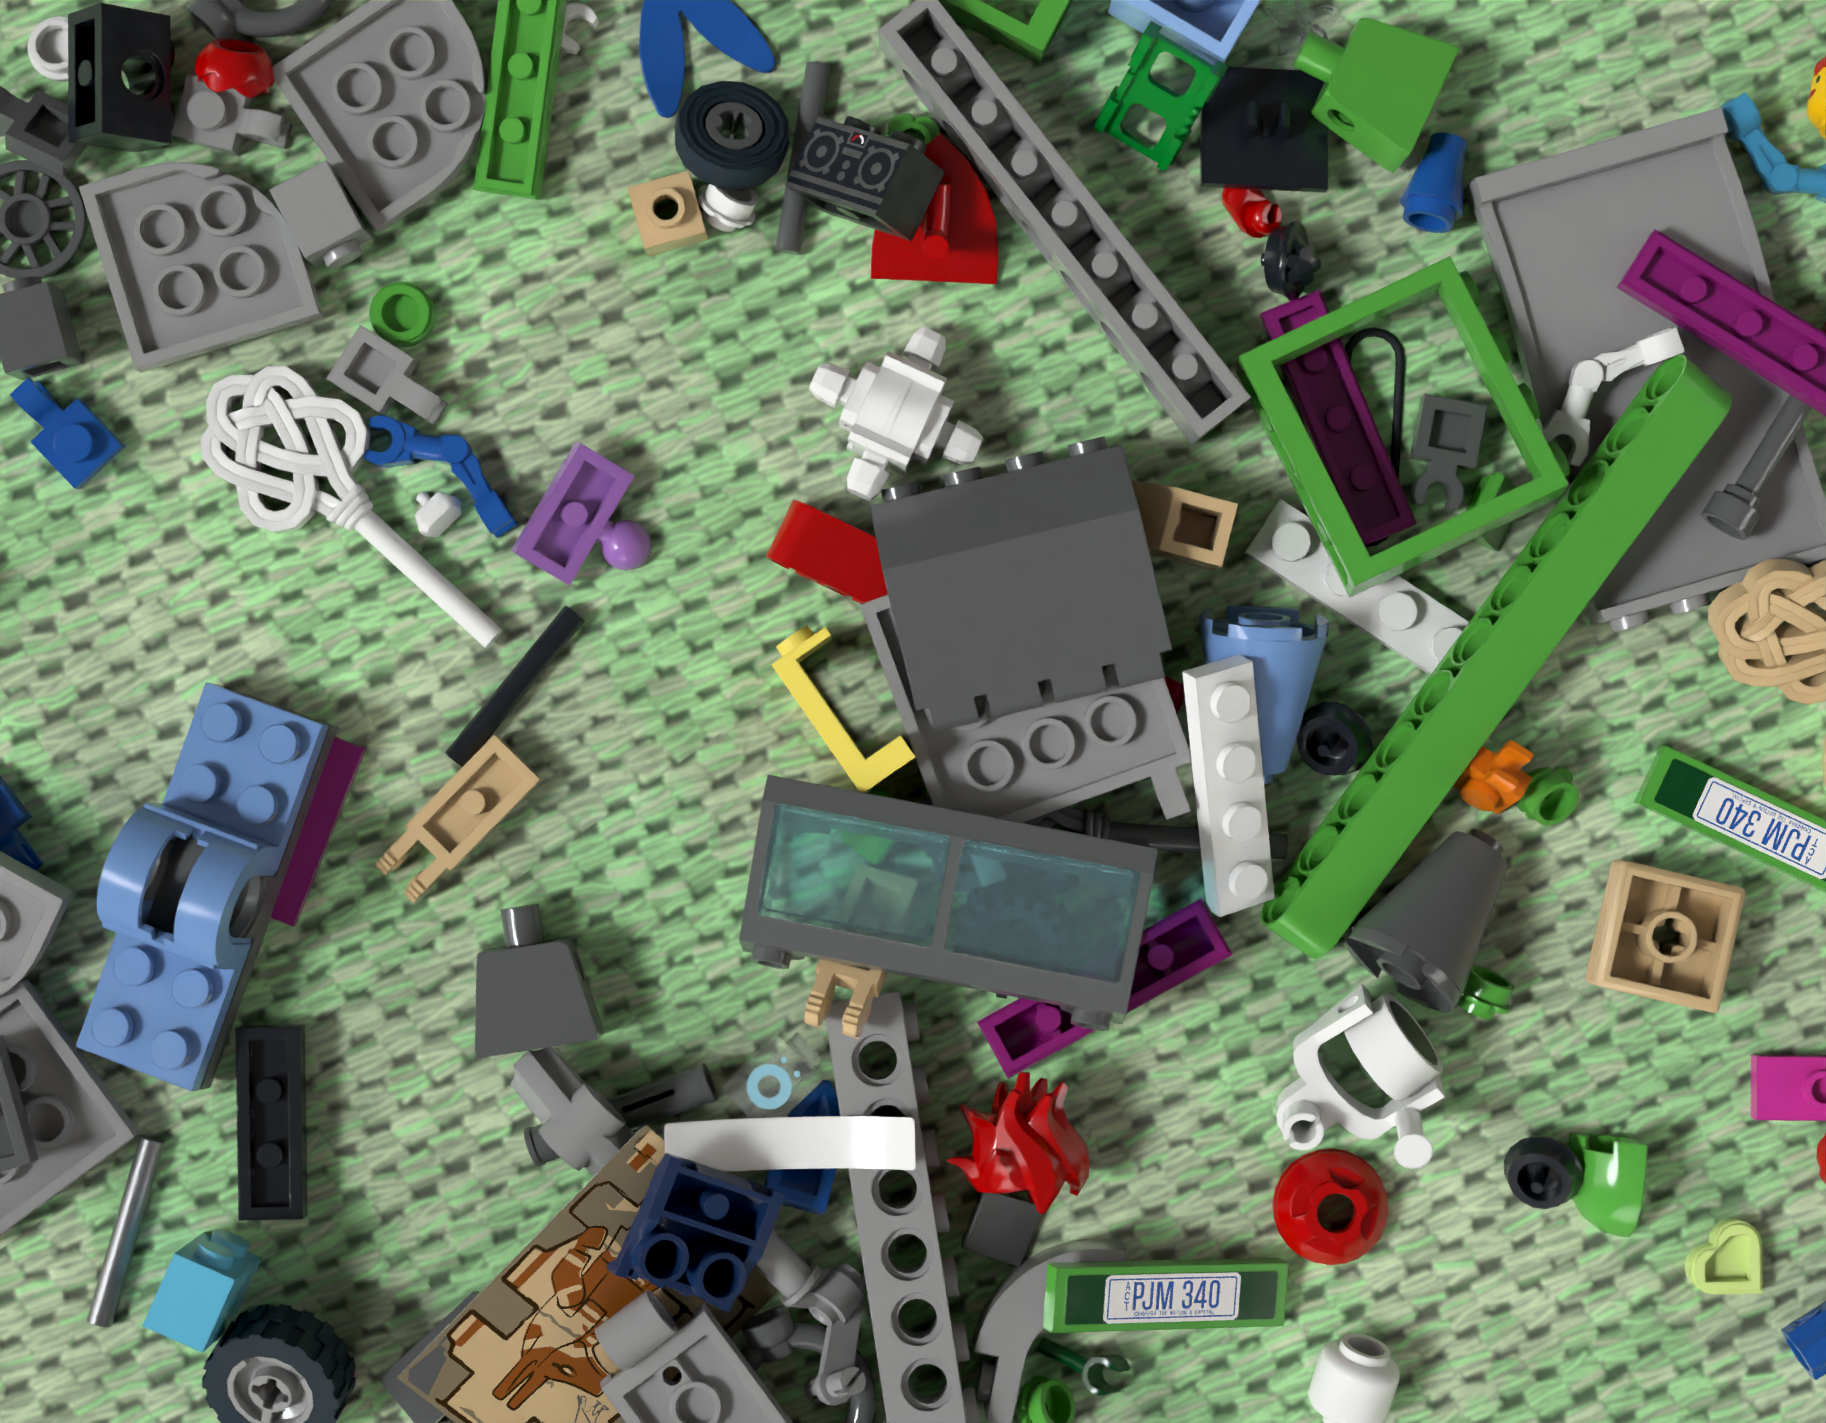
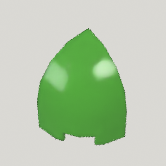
M1569 1132L1568 1147L1577 1155L1583 1168V1183L1577 1195L1572 1198L1581 1216L1604 1233L1620 1237H1630L1637 1226L1642 1208L1648 1145L1629 1136Z

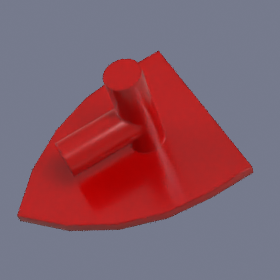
M939 133L926 144L927 149L924 156L943 169L945 173L912 241L875 229L871 254V279L997 284V227L986 188L968 159L942 133Z

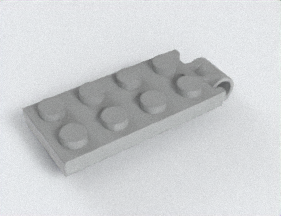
M646 1290L595 1328V1334L601 1347L612 1362L622 1370L616 1375L611 1372L600 1381L601 1389L626 1423H793L705 1303L692 1312L693 1318L678 1328L662 1301L652 1291ZM670 1366L677 1367L682 1373V1378L677 1381L670 1380L666 1375L665 1369Z

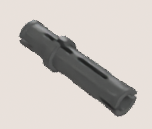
M701 1063L697 1067L654 1083L643 1085L635 1090L610 1098L608 1101L624 1118L625 1125L633 1131L643 1127L645 1124H654L703 1104L716 1102L718 1097L709 1069L705 1063ZM543 1124L524 1129V1138L528 1152L534 1164L538 1167L545 1165L546 1162L560 1158L539 1134L538 1129Z

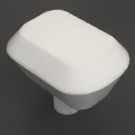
M423 491L416 498L422 506L415 514L419 532L426 537L440 536L461 515V501L457 497L439 491L431 498L427 492Z

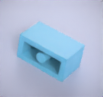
M214 1230L212 1235L203 1232L174 1253L142 1326L203 1353L223 1335L231 1321L234 1322L262 1257L248 1252L250 1243L236 1234L224 1230Z

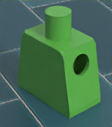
M1360 18L1346 37L1342 46L1309 31L1292 66L1325 82L1311 111L1314 118L1384 169L1394 173L1412 152L1460 48L1374 19Z

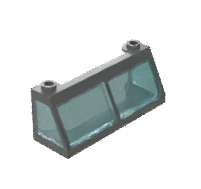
M768 775L762 799L739 941L743 951L752 953V962L771 968L789 969L791 960H802L806 956L1059 1005L1062 1010L1072 1014L1071 1024L1086 1029L1108 1031L1110 1022L1123 1024L1127 1014L1158 849Z

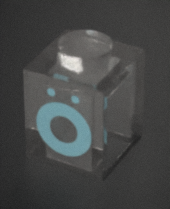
M779 1029L724 1080L721 1088L749 1118L785 1117L822 1082L823 1074L816 1066L823 1061V1058L799 1032H796L789 1039Z

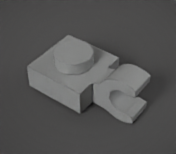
M187 74L171 136L180 141L236 156L239 155L243 138L286 149L292 124L283 121V116L268 111L251 109L254 97H244L235 89L213 92L206 86L205 82H197L198 76Z
M362 325L359 326L326 378L383 415H386L396 400L436 425L448 406L447 402L409 378L419 363L417 360Z

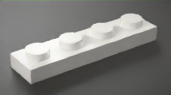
M1282 499L1276 502L1244 551L1245 555L1429 675L1432 674L1469 623L1398 575L1349 598L1310 518Z
M1239 654L1182 671L1206 906L1208 910L1219 917L1275 899L1253 661Z

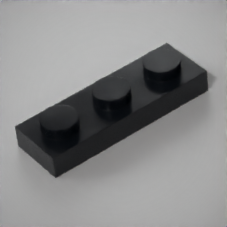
M305 1024L241 1025L235 1028L238 1221L304 1219L308 1215Z

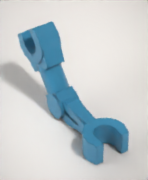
M1745 92L1737 98H1731L1720 106L1722 107L1729 131L1726 133V136L1735 142H1740L1750 157L1755 173L1762 179L1763 187L1767 192L1774 195L1790 193L1817 194L1816 200L1826 203V164L1819 166V169L1801 168L1798 165L1786 163L1784 154L1770 143L1761 130L1760 113Z

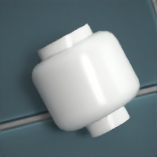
M1347 1333L1341 1339H1335L1322 1347L1308 1390V1398L1313 1408L1323 1416L1324 1423H1385L1399 1383L1400 1370L1395 1360L1390 1357L1391 1352L1384 1343L1364 1334Z

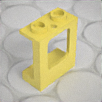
M806 625L776 646L782 657L771 665L859 792L864 793L915 758V755L900 735L869 758H865L800 664V662L833 640L826 627L814 634L810 627Z

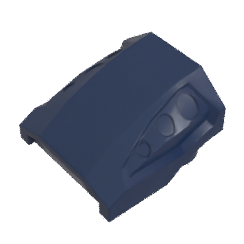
M665 1153L655 1169L644 1200L634 1218L616 1260L609 1262L607 1270L625 1279L627 1276L634 1280L641 1278L662 1289L664 1286L675 1289L686 1297H689L690 1294L718 1309L730 1312L735 1298L742 1292L745 1286L747 1276L764 1253L785 1195L750 1180L689 1159Z

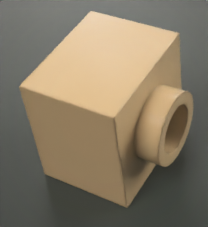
M689 170L627 187L643 247L648 257L709 240ZM666 199L675 201L678 204V212L672 219L662 220L655 215V207L660 201Z

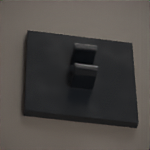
M1228 67L1208 103L1205 102L1200 112V187L1326 193L1328 190V126L1315 119L1311 113L1325 82L1301 70Z

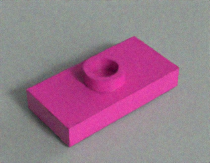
M1751 1054V1118L1755 1120L1826 1121V1055Z

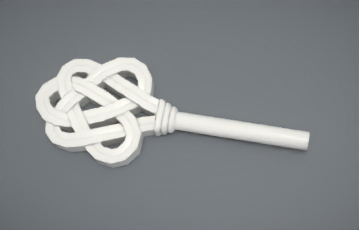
M267 366L255 375H230L213 384L206 400L207 423L209 426L201 437V455L216 475L236 485L240 509L254 526L278 534L299 530L317 511L327 516L326 519L328 521L336 523L340 527H345L348 531L355 529L485 649L500 636L503 630L372 511L373 503L369 501L365 488L359 485L352 475L364 462L365 450H369L371 432L363 414L341 399L320 397L307 379L287 366ZM278 389H286L293 399L286 400ZM244 398L242 409L232 412L234 401ZM306 421L318 455H313L308 439L299 422ZM331 421H338L345 429L346 440L343 448L340 446ZM275 427L285 449L263 442L265 428ZM226 446L235 451V461L226 452ZM261 463L280 471L293 473L294 482L262 473ZM318 477L328 478L341 500L320 491ZM263 495L291 504L284 510L272 511L264 503Z

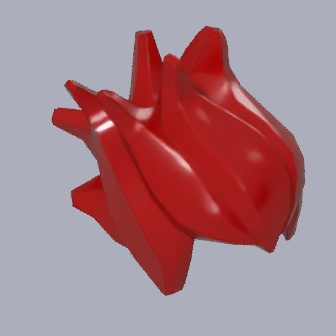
M1019 1072L1015 1086L1010 1093L1007 1083H998L991 1113L960 1104L959 1109L969 1125L972 1136V1155L954 1156L947 1158V1162L962 1169L971 1185L978 1192L998 1194L1026 1190L1029 1202L1035 1204L1037 1212L1042 1215L1047 1212L1065 1181L1070 1185V1194L1078 1196L1089 1177L1090 1162L1087 1144L1070 1123L1064 1112V1100L1069 1086L1061 1081L1052 1093H1047V1079L1040 1078L1030 1091V1073Z

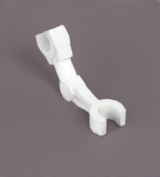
M1676 327L1672 329L1667 328L1635 341L1636 344L1619 351L1600 353L1589 360L1579 361L1573 366L1568 383L1569 388L1561 411L1554 410L1541 429L1547 442L1552 441L1557 435L1561 434L1570 438L1572 451L1567 460L1568 464L1580 466L1588 455L1590 420L1585 419L1594 392H1597L1601 381H1612L1624 371L1643 364L1644 366L1654 364L1685 352Z

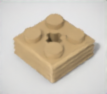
M1614 860L1611 863L1586 971V981L1603 988L1711 1013L1717 1012L1720 1008L1745 899V890L1741 887L1634 862ZM1668 918V929L1677 932V939L1674 944L1665 943L1660 953L1659 942L1653 940L1652 935L1655 927H1663L1665 920Z

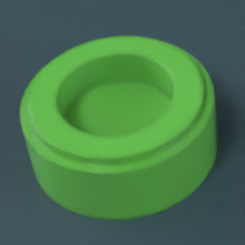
M403 281L390 283L376 293L370 305L369 316L373 329L382 339L393 346H415L423 342L434 328L436 320L434 304L428 294L415 284Z

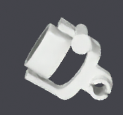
M1360 984L1293 1040V1059L1300 1078L1278 1095L1276 1101L1277 1124L1284 1140L1290 1138L1289 1146L1300 1151L1316 1147L1322 1141L1324 1131L1337 1122L1350 1133L1366 1140L1376 1139L1396 1126L1398 1141L1394 1147V1157L1403 1167L1419 1169L1425 1166L1433 1156V1146L1424 1137L1420 1111L1445 1097L1440 1075L1443 1073V1065L1436 1049L1422 1027L1395 997L1384 993L1371 1002L1370 992L1363 984ZM1344 1031L1353 1052L1363 1067L1381 1089L1393 1099L1384 1107L1372 1108L1349 1095L1335 1081L1325 1067L1318 1053L1320 1045Z

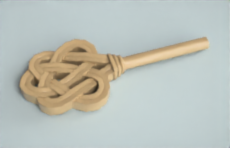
M1766 559L1751 567L1742 582L1733 584L1717 595L1708 607V626L1719 642L1718 656L1734 681L1751 686H1778L1789 700L1807 705L1826 701V614L1823 615L1809 604L1814 602L1826 611V560L1808 568L1801 563L1788 559ZM1784 620L1790 623L1789 625L1779 626Z

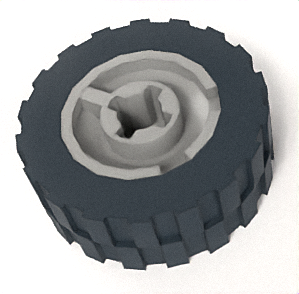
M269 1304L258 1305L255 1310L250 1312L247 1309L240 1313L234 1322L231 1321L206 1360L203 1368L206 1370V1373L202 1377V1387L207 1392L205 1399L209 1407L215 1410L218 1415L217 1419L221 1423H336L350 1399L356 1383V1377H353L356 1365L354 1357H350L347 1351L349 1346L343 1338L340 1339L336 1335L334 1328L326 1321L323 1323L314 1317L315 1314L307 1310L299 1311L293 1309L291 1305L279 1304L278 1307H269Z

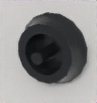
M1292 221L1284 227L1273 229L1269 234L1265 253L1261 255V265L1264 266L1265 280L1268 288L1274 293L1284 295L1289 301L1300 297L1304 287L1313 281L1314 276L1312 272H1316L1321 266L1320 259L1312 256L1313 253L1312 249L1309 248L1306 229L1300 221Z
M1321 702L1309 707L1303 715L1297 735L1298 751L1303 761L1316 772L1324 775H1347L1359 770L1368 760L1372 749L1371 731L1364 718L1353 708L1339 702Z
M1532 1136L1523 1138L1510 1147L1504 1159V1175L1512 1193L1522 1203L1533 1208L1549 1209L1558 1207L1560 1204H1564L1576 1196L1583 1183V1168L1577 1155L1566 1144L1552 1137Z

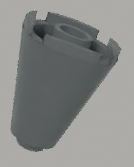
M1471 829L1468 834L1459 831L1453 832L1351 928V932L1345 940V947L1352 957L1376 978L1379 977L1382 969L1393 979L1400 982L1401 984L1396 990L1398 993L1427 1008L1441 1012H1450L1451 1008H1454L1458 1001L1462 999L1508 868L1506 860L1501 855L1503 847L1493 837L1477 829Z

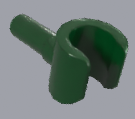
M1042 1337L1037 1348V1352L1059 1361L1082 1374V1380L1086 1389L1095 1395H1106L1121 1391L1118 1387L1109 1385L1105 1381L1102 1373L1104 1366L1118 1372L1129 1371L1130 1369L1127 1360L1120 1355L1110 1354L1091 1358L1045 1337Z

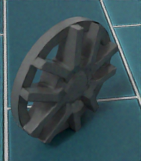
M29 160L7 162L0 165V179L15 173L16 176L13 196L0 189V198L5 201L0 208V239L5 236L12 242L0 257V274L13 279L25 277H41V279H44L68 266L80 250L87 231V214L84 201L74 183L67 176L62 177ZM27 172L42 174L35 196L26 194ZM52 180H56L69 196L48 200ZM73 206L75 221L54 222L52 213L54 210ZM73 232L70 242L64 251L61 250L52 233ZM45 242L56 259L41 266L34 248ZM23 249L31 269L9 267Z

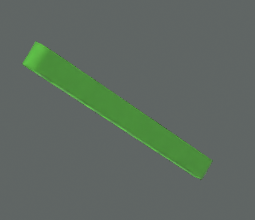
M1678 354L1668 358L1652 373L1275 885V899L1264 902L1260 914L1262 925L1308 957L1313 959L1320 958L1336 945L1726 417L1733 401L1732 394L1686 356Z

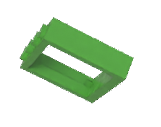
M1450 256L1239 355L1236 374L1244 389L1250 395V401L1349 598L1559 499L1569 485L1565 477L1570 475V468L1562 449L1556 441H1546L1536 422L1540 418V410L1533 393L1525 383L1517 386L1506 364L1511 361V356L1505 339L1496 327L1487 328L1477 309L1481 305V297L1473 278L1467 271L1459 273ZM1437 291L1534 480L1370 557L1275 367Z

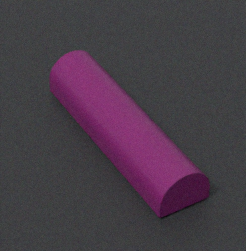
M1201 898L1143 930L1127 1013L1233 955ZM1124 941L1064 974L1116 984ZM1023 998L1017 999L977 1021L1008 1079L1096 1031L1071 1024L1072 1014L1062 1010L1059 1005Z

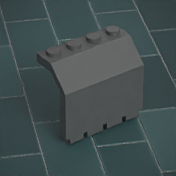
M1105 436L1067 445L1070 458L1045 463L1042 451L1005 460L1008 473L983 478L980 466L943 475L946 488L920 493L918 481L881 490L883 503L870 506L882 571L916 711L929 708L935 732L980 722L974 697L987 694L992 718L1043 707L1038 682L1051 679L1056 703L1106 692L1107 687L1102 666L1110 664L1115 666L1120 688L1165 678L1160 653L1172 650L1139 506L1121 445L1107 448Z

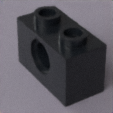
M99 3L68 14L69 143L127 152H143L171 144V131L175 123V109L171 102V67L175 58V47L171 39L169 15L106 3ZM122 71L128 79L129 89L123 82Z

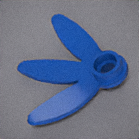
M643 1L639 27L640 64L646 89L657 113L661 117L670 118L676 115L682 95L685 52L679 12L683 13L693 27L708 42L733 60L761 73H770L775 69L776 59L768 44L752 22L731 1Z

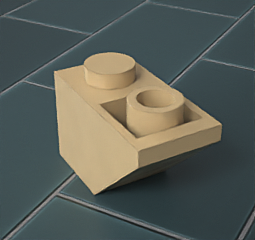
M1131 480L1150 555L1211 571L1222 567L1238 508L1237 503L1177 487Z

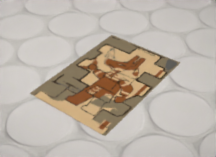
M645 1124L397 1378L455 1423H626L601 1389L600 1381L611 1372L616 1375L622 1370L612 1362L601 1347L595 1334V1328L643 1292L650 1290L666 1306L678 1328L693 1318L692 1312L705 1303L732 1339L741 1330V1326L753 1317L779 1290L754 1267L746 1278L742 1292L735 1298L730 1312L708 1304L703 1299L690 1294L689 1297H686L675 1289L666 1286L662 1289L641 1278L634 1280L627 1276L625 1279L607 1270L609 1262L616 1260L644 1200L655 1169L665 1155L664 1140ZM670 1366L665 1369L666 1375L670 1380L677 1381L682 1378V1373L677 1367Z

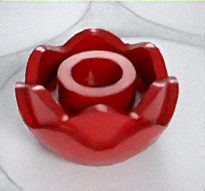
M215 39L201 50L195 61V73L198 75L197 82H205L206 86L213 92L235 89L242 96L253 98L262 91L269 94V89L275 81L272 68L273 63L262 47L250 42L235 39Z

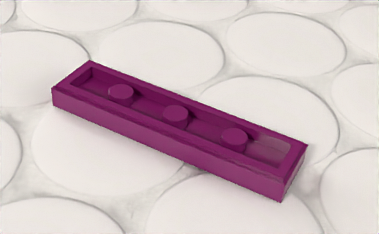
M1654 229L1616 288L1826 416V333Z
M1319 289L1296 300L1262 312L1260 319L1268 339L1271 341L1330 312ZM1340 337L1280 365L1302 423L1364 546L1416 525L1413 513Z

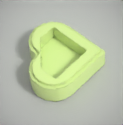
M1731 1217L1721 1220L1711 1230L1709 1241L1694 1247L1686 1257L1685 1271L1687 1278L1692 1285L1709 1294L1763 1293V1256L1760 1234L1754 1226L1742 1219Z

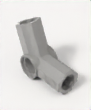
M548 1047L536 1051L529 1050L514 1064L515 1074L511 1082L512 1087L524 1100L529 1110L543 1124L538 1131L545 1142L574 1169L580 1171L585 1167L595 1176L636 1134L625 1125L624 1118L614 1106L596 1089L584 1083L561 1053L554 1048Z

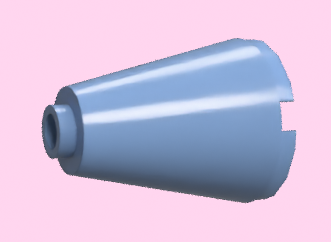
M1241 605L1227 606L1226 618L1213 620L1212 608L1204 609L1200 613L1199 629L1205 664L1238 654L1253 661L1264 784L1272 783L1274 774L1283 773L1288 768L1328 637L1329 620L1323 615L1315 613L1314 625L1299 622V610Z

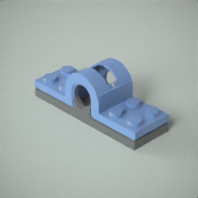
M205 683L163 803H145V805L140 807L119 832L105 861L97 892V914L102 922L101 927L116 932L79 1035L76 1044L77 1048L189 1091L211 1087L268 928L279 891L339 727L223 685Z

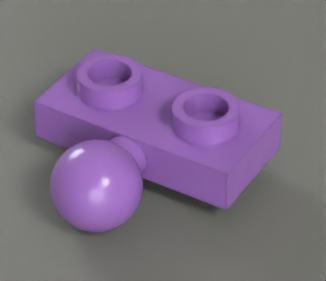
M576 441L511 551L569 586L595 542L601 545L605 560L614 568L625 571L639 568L647 561L652 549L651 537L648 531L635 521L621 520L613 523L609 520L633 480L634 475Z

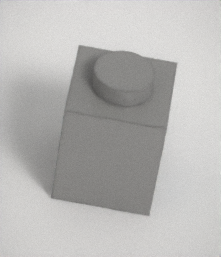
M327 160L269 189L304 258L316 268L326 264L328 269H335L352 262L363 252L359 245L373 239L347 188Z

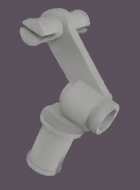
M772 1229L764 1253L754 1267L783 1294L781 1302L786 1307L809 1308L812 1316L827 1326L819 1373L806 1381L804 1386L805 1396L807 1398L813 1397L811 1402L817 1404L824 1402L827 1405L835 1406L846 1403L852 1396L860 1394L866 1386L864 1373L856 1374L859 1368L854 1367L864 1300L863 1293L867 1289L865 1278L856 1269L845 1263H838L834 1269H821L817 1264L809 1266Z

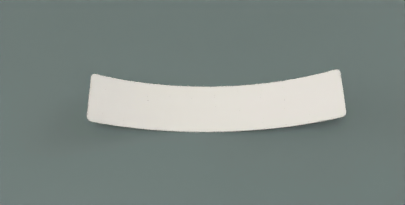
M772 1117L667 1123L664 1126L665 1153L689 1159L724 1172L830 1168L914 1170L916 1168L915 1121L909 1117Z

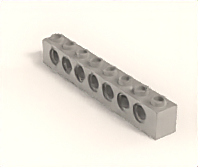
M916 0L879 29L880 50L961 153L968 159L972 167L1191 445L1242 407L1251 398L1250 395L938 0Z
M900 990L880 993L878 998L873 997L870 1015L864 1025V1030L859 1039L842 1034V1019L851 998L832 1001L825 1020L840 1116H870L878 1107L892 1105L899 1108L905 1117L913 1118L915 1121L916 1168L914 1170H904L912 1175L917 1185L916 1192L909 1201L902 1204H893L884 1199L880 1193L879 1182L887 1172L895 1169H848L887 1423H980L974 1386L961 1387L958 1362L970 1360L964 1321L951 1323L948 1297L960 1296L954 1257L941 1258L938 1233L950 1231L944 1193L931 1194L928 1169L940 1167L934 1129L922 1131L918 1105L930 1103L925 1066L912 1067L908 1041L920 1040L915 1002L902 1003ZM872 1041L886 1042L896 1053L897 1064L894 1070L884 1077L870 1076L860 1065V1052L866 1044ZM900 1235H915L923 1241L927 1251L925 1258L920 1264L911 1268H905L897 1265L891 1259L889 1246ZM913 1299H922L929 1302L936 1311L934 1323L924 1331L916 1332L907 1329L901 1323L898 1315L901 1307L906 1302ZM932 1364L943 1371L946 1376V1382L938 1393L925 1396L912 1389L908 1379L912 1371L918 1366Z

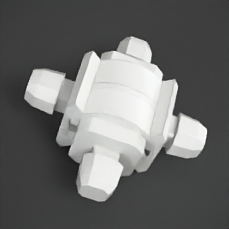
M921 327L913 334L903 352L907 360L888 351L881 367L866 361L857 380L849 377L851 370L832 363L819 365L809 390L817 399L835 408L837 403L845 406L840 417L839 427L850 432L847 450L862 456L861 459L854 458L847 476V491L868 501L873 500L880 494L889 478V473L885 471L886 467L905 475L911 460L926 466L934 448L944 451L942 458L961 465L973 463L984 438L976 429L958 420L956 425L947 422L954 404L953 400L942 396L947 378L931 371V369L938 371L945 353L946 340L943 335Z

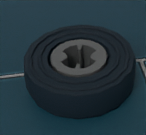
M718 81L702 85L685 99L676 117L675 147L683 165L701 181L722 189L744 190L764 184L779 171L789 147V123L780 104L764 90L744 82ZM730 130L729 139L723 137L721 131ZM735 132L742 134L743 139L734 140Z

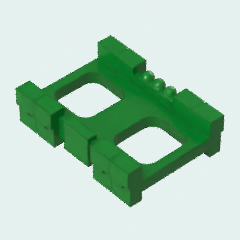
M1150 21L1130 57L1129 70L1119 87L1115 86L1096 119L1093 130L1100 134L1103 132L1108 133L1157 162L1158 165L1156 167L1166 171L1169 165H1173L1191 134V128L1205 102H1209L1229 66L1219 60L1215 65L1209 63L1160 34L1159 32L1162 27ZM1169 52L1195 69V78L1187 92L1183 94L1175 93L1151 77V68L1160 53ZM1132 104H1141L1165 119L1166 129L1158 143L1148 144L1123 128L1122 121Z

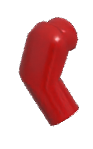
M1223 188L1222 204L1243 233L1254 238H1262L1269 235L1273 229L1280 228L1283 217L1281 208L1278 204L1271 205L1261 190Z

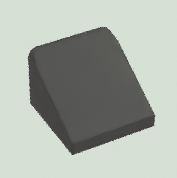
M980 1192L962 1237L961 1247L972 1253L1020 1267L1041 1214L1037 1212L1035 1204L1014 1194Z

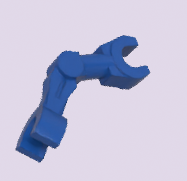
M385 415L369 418L368 426L372 430L388 431L392 435V444L388 450L384 452L365 450L364 459L380 468H392L415 464V459H423L451 465L452 473L466 486L475 501L473 505L491 534L499 538L519 525L496 490L493 491L484 476L481 462L474 455L471 445L464 438L458 435L434 436L419 434L415 427Z

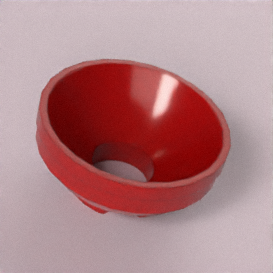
M1334 1148L1314 1150L1303 1154L1290 1163L1277 1182L1272 1201L1274 1222L1278 1233L1288 1247L1307 1260L1326 1265L1346 1264L1359 1259L1369 1252L1380 1240L1386 1227L1389 1212L1386 1190L1374 1168L1361 1157L1351 1152ZM1331 1194H1343L1349 1197L1354 1206V1215L1351 1222L1341 1230H1328L1320 1225L1317 1218L1320 1202Z

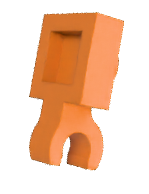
M1513 740L1506 742L1495 754L1482 746L1453 787L1459 790L1461 798L1469 805L1479 810L1492 811L1498 815L1523 797L1533 777L1521 771V768L1532 759L1534 753Z

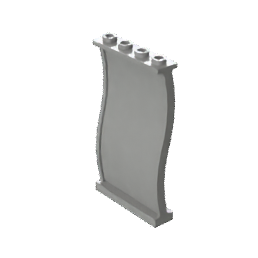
M1722 107L1476 177L1464 188L1470 213L1474 212L1494 268L1517 347L1525 384L1533 393L1540 410V418L1536 420L1540 430L1554 410L1561 411L1569 388L1568 383L1571 369L1577 362L1589 360L1600 353L1616 352L1636 344L1635 341L1667 328H1677L1685 352L1681 354L1686 356L1732 394L1733 401L1724 420L1588 602L1589 612H1587L1590 625L1609 621L1612 632L1650 622L1647 610L1670 604L1673 615L1710 605L1708 592L1742 582L1751 567L1766 559H1788L1801 563L1808 568L1826 560V497L1812 458L1803 424L1757 497L1761 501V505L1757 510L1760 514V519L1747 540L1736 539L1719 531L1701 516L1715 491L1723 492L1727 484L1736 483L1790 394L1616 288L1649 234L1656 229L1774 301L1756 228L1742 184L1725 141V134L1729 131ZM1667 359L1647 366L1643 364L1624 371L1612 381H1601L1597 392H1594L1585 419L1590 420L1588 455L1580 466L1568 464L1570 475L1565 477L1569 483L1568 487L1652 373ZM1564 434L1557 435L1553 440L1557 442L1568 460L1569 454L1572 451V442Z

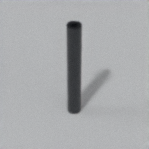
M565 605L445 751V754L463 767L488 741L585 620Z

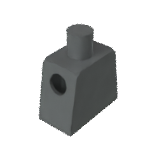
M539 904L501 909L506 946L486 949L477 953L476 1059L598 1040L604 1034L603 1026L573 937L544 940Z

